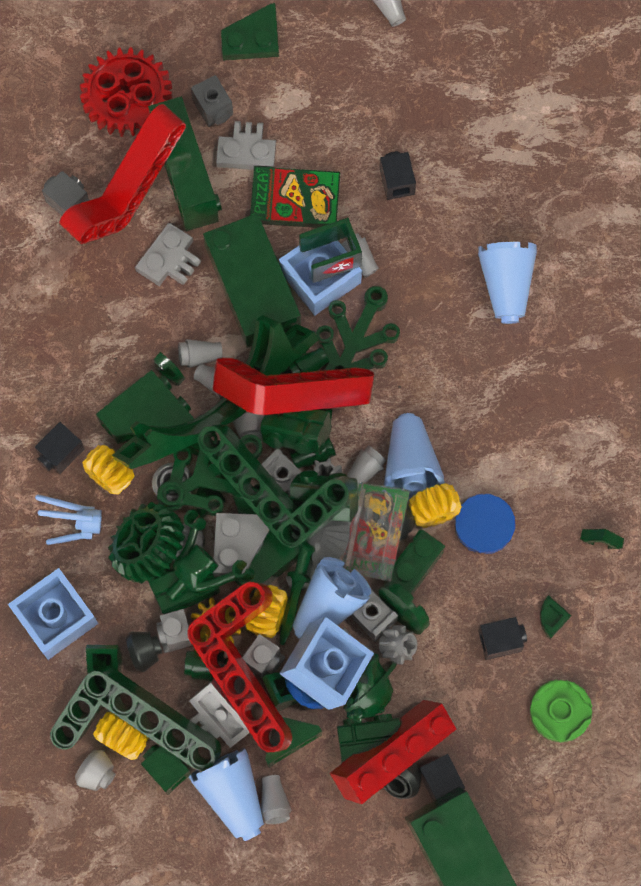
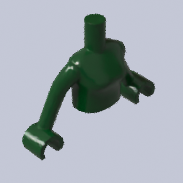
M188 510L184 515V523L190 527V531L183 550L173 564L178 580L166 592L174 601L186 588L193 592H206L237 579L249 582L255 576V572L251 568L246 569L242 574L247 563L243 560H237L233 564L231 572L208 580L219 565L201 546L195 545L198 531H202L206 527V520L201 517L194 522L199 514L195 510Z

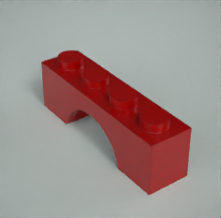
M428 700L421 701L401 717L402 724L400 728L387 741L369 751L353 754L331 771L330 775L344 799L363 804L453 733L456 727L443 704Z

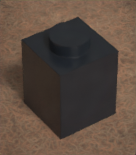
M395 151L380 157L379 170L386 199L391 200L415 195L416 181L409 152L400 153Z
M61 422L35 446L39 455L37 461L46 470L50 471L53 468L59 474L85 450L82 441Z
M516 617L480 625L478 630L485 660L522 652L524 648L523 643L527 642L524 625H518Z
M448 754L419 768L421 778L433 801L457 787L465 789Z

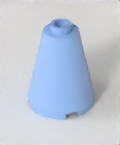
M520 242L487 244V250L482 246L478 247V256L495 318L501 319L503 324L519 323V318L525 316L537 254V246L534 243L528 242V248H520Z
M404 413L398 416L392 424L384 486L385 489L409 492L407 500H410L412 496H415L419 491L425 490L426 487L430 488L435 484H443L444 475L422 419L412 413Z
M324 557L317 564L293 623L294 633L298 639L301 638L309 623L327 617L338 626L368 602L369 595L372 593L371 588L357 570L353 569L350 573L343 568L345 562L332 557Z
M242 748L239 752L236 750L218 758L212 767L202 772L195 770L189 774L192 784L235 838L242 837L246 841L261 833L259 828L264 825L249 755L245 748Z

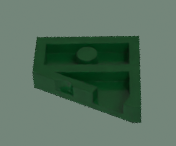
M271 3L221 30L223 61L279 57L275 3Z

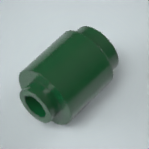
M187 651L184 675L192 676L194 680L212 681L214 677L197 651ZM221 651L217 657V662L221 667H224L228 662V658H225V651Z

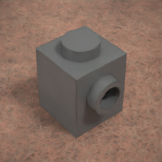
M216 75L191 87L192 100L208 127L214 124H222L233 115L232 101Z
M63 171L57 176L50 177L42 189L46 203L61 216L71 206L89 201L82 182L74 175L69 177Z

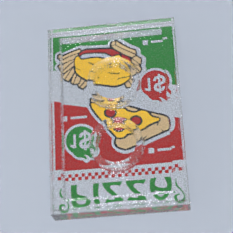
M359 482L357 493L358 512L350 524V537L344 552L343 562L345 564L343 568L350 573L355 569L362 576L391 581L410 494L409 490Z

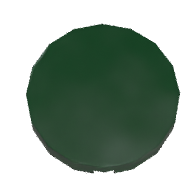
M395 581L386 582L380 587L378 591L381 600L398 615L397 621L404 625L407 630L420 635L429 627L430 621L425 609L420 605L416 608L412 602L414 597L406 588Z

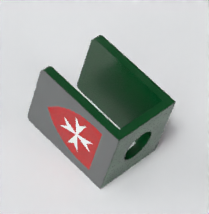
M348 217L299 235V248L302 253L346 238L351 250L350 252L313 264L311 266L313 283L362 266V250Z

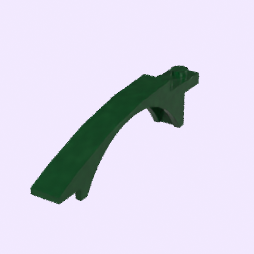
M261 315L256 319L253 344L246 364L266 376L279 375L296 359L305 354L318 341V338L314 331L295 324L285 333L280 322ZM223 398L203 415L183 424L157 427L136 421L130 426L134 437L112 454L114 460L130 469H134L155 462L197 443L198 435L203 428L218 424L227 425L247 411L228 399Z

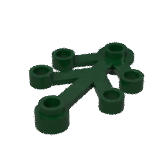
M372 286L365 292L364 303L366 306L353 333L346 318L345 303L340 300L330 303L329 316L335 320L345 349L341 357H339L333 343V329L327 325L317 329L318 343L323 346L329 358V364L325 370L346 368L370 370L373 368L381 369L386 366L388 355L383 349H375L371 352L369 358L352 362L358 352L386 342L395 343L399 339L400 329L393 323L386 324L380 332L364 337L375 313L382 311L387 306L388 294L384 288ZM379 293L382 298L380 300H373L371 295ZM338 306L343 311L340 314H335L332 309ZM394 330L396 335L388 337L386 331ZM328 332L331 336L328 339H322L320 334ZM376 355H381L384 357V361L377 363L373 358Z
M214 432L212 433V437L214 438L213 443L217 446L218 438L216 433ZM248 434L240 439L246 447L248 445L256 447V451L252 453L256 459L261 456L263 450L262 442L257 436ZM186 447L173 453L175 461L170 481L163 483L157 491L158 503L167 506L168 510L177 511L186 505L204 509L211 516H216V513L223 512L224 505L222 499L218 496L205 498L190 492L198 487L229 493L237 500H244L241 495L235 493V488L228 480L216 478L222 473L214 464L208 466L210 459L201 448L193 476L183 482L185 466L192 461L191 450ZM180 452L188 453L186 460H179L177 458ZM235 454L231 458L233 466L240 463V459ZM170 492L178 494V498L175 501L167 499V495ZM217 501L220 503V507L217 510H210L209 504Z

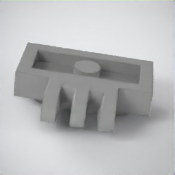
M235 121L233 137L219 136L217 167L254 170V166L274 168L276 140L262 139L263 123H257L256 133H252V122H246L245 132H240L241 121Z
M168 223L135 266L136 272L159 287L167 276L184 285L188 279L179 272L183 271L189 276L194 272V269L186 264L187 261L196 267L201 263L198 257L187 251L193 243V238L171 223Z
M215 679L189 700L198 711L189 720L195 724L199 721L202 729L208 731L216 739L221 737L230 748L250 733Z

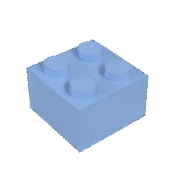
M338 240L303 253L300 251L299 246H297L279 259V265L285 279L314 316L327 308L332 301L338 300L361 284L362 270L360 267L313 283L311 278V266L313 264L347 253Z
M59 568L8 604L48 660L99 624Z
M323 617L308 624L280 674L326 709L330 710L346 704L374 653L327 617Z

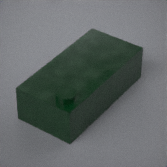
M182 96L148 106L149 113H151L158 105L164 104L186 124L183 134L164 164L186 232L219 222L218 211L222 210L220 199L217 193L214 194Z
M258 213L203 233L205 248L247 348L253 344L256 319L261 315L280 322L285 333L295 324L301 325V314Z
M457 787L404 817L440 886H517L469 794L463 788Z

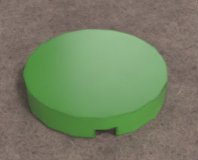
M567 680L549 681L541 686L532 698L530 706L531 721L538 733L548 740L559 743L573 741L581 736L591 723V699L585 690L575 682Z

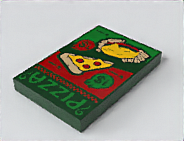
M254 166L250 216L258 213L262 224L319 228L336 222L340 172Z

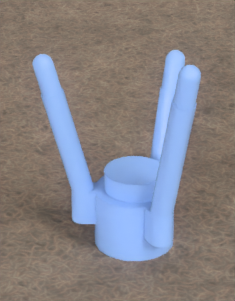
M35 496V499L38 501L77 511V513L38 510L37 513L40 516L76 520L75 528L76 530H81L80 533L47 539V545L79 539L92 540L93 534H100L102 510L48 496Z

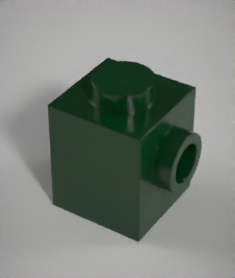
M157 744L152 746L143 755L145 760L141 765L167 795L175 790L191 774L181 759Z

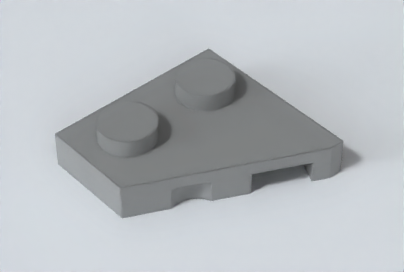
M216 513L214 560L219 566L213 572L214 576L231 572L232 566L237 560H243L247 563L242 574L246 569L250 568L251 562L255 555L258 554L263 541L270 531L257 514Z

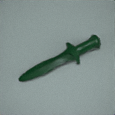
M310 543L298 546L300 552L295 571H290L287 576L292 578V586L282 619L281 645L286 643L291 632L301 590L305 583H310L311 581L310 577L306 574L311 555L315 552V547Z

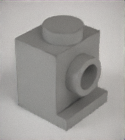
M276 449L261 465L289 496L290 484L301 471L282 454L280 449ZM281 470L288 472L286 478H279L277 474Z
M371 591L368 602L350 615V617L376 642L384 634L385 629H389L397 622L398 615ZM374 607L378 613L371 617L367 615L366 609Z
M184 609L160 615L161 622L156 623L164 653L192 646L188 638L189 625Z
M259 634L242 658L254 674L263 678L266 675L275 673L284 661L285 656L280 653L278 646Z

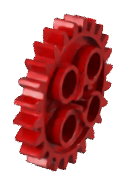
M132 47L129 48L127 54H123L122 49L118 48L117 55L115 56L110 51H107L108 59L106 60L99 56L96 57L98 66L88 65L91 74L83 73L82 75L85 83L80 84V89L83 93L80 95L81 103H84V112L89 113L91 123L97 121L98 129L101 130L107 125L110 135L115 129H118L120 137H123L125 130H129L133 137L135 136V130L142 128L150 114L148 106L173 99L172 92L169 91L172 89V83L168 80V70L163 71L164 68L161 61L155 63L153 54L145 58L144 50L142 49L137 55H134ZM133 72H138V73H140V74H139L138 76H136V77H129V76H128L130 73H133ZM106 83H112V84H114V85H113L112 87H110V88H103V87H102V86H103L104 84H106ZM145 95L151 97L147 101L139 100L140 97ZM119 106L125 108L120 112L113 111L114 108Z

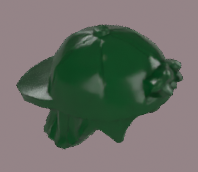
M377 653L373 654L346 704L343 706V709L347 712V718L352 723H361L362 719L373 717L385 711V707L391 701L394 690L389 675L397 666V662L390 661L381 666L379 655Z

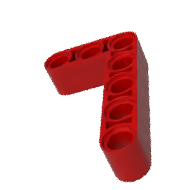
M161 104L154 108L144 122L103 195L99 198L71 206L62 215L59 224L80 244L118 233L124 229L131 221L183 134L186 124L166 105Z
M218 358L215 364L213 391L247 412L257 415L366 405L371 402L374 372L364 368H346L266 376L240 360Z
M247 582L195 619L189 625L188 638L258 746L266 752H280L290 746L292 742L291 730L229 638V636L264 612L273 600L272 591L267 585ZM257 588L261 593V598L256 605H253L250 601V594ZM232 606L236 612V617L232 623H228L225 619V613ZM207 625L211 630V635L204 642L200 632ZM221 651H225L228 656V662L224 667H221L217 662L218 654ZM238 677H242L245 681V689L242 693H238L234 687L235 680ZM255 703H259L263 709L262 717L259 720L255 719L252 715V707ZM273 729H276L280 734V742L277 746H273L269 741V734Z

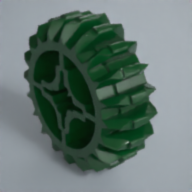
M150 502L148 505L141 504L138 510H131L130 516L123 517V523L120 526H116V534L110 537L113 543L108 547L111 552L108 559L112 562V567L128 581L131 580L140 584L145 581L152 582L155 576L162 577L163 570L170 569V563L178 559L176 554L183 549L180 542L185 539L182 533L185 527L182 525L178 515L172 510H168L167 506Z

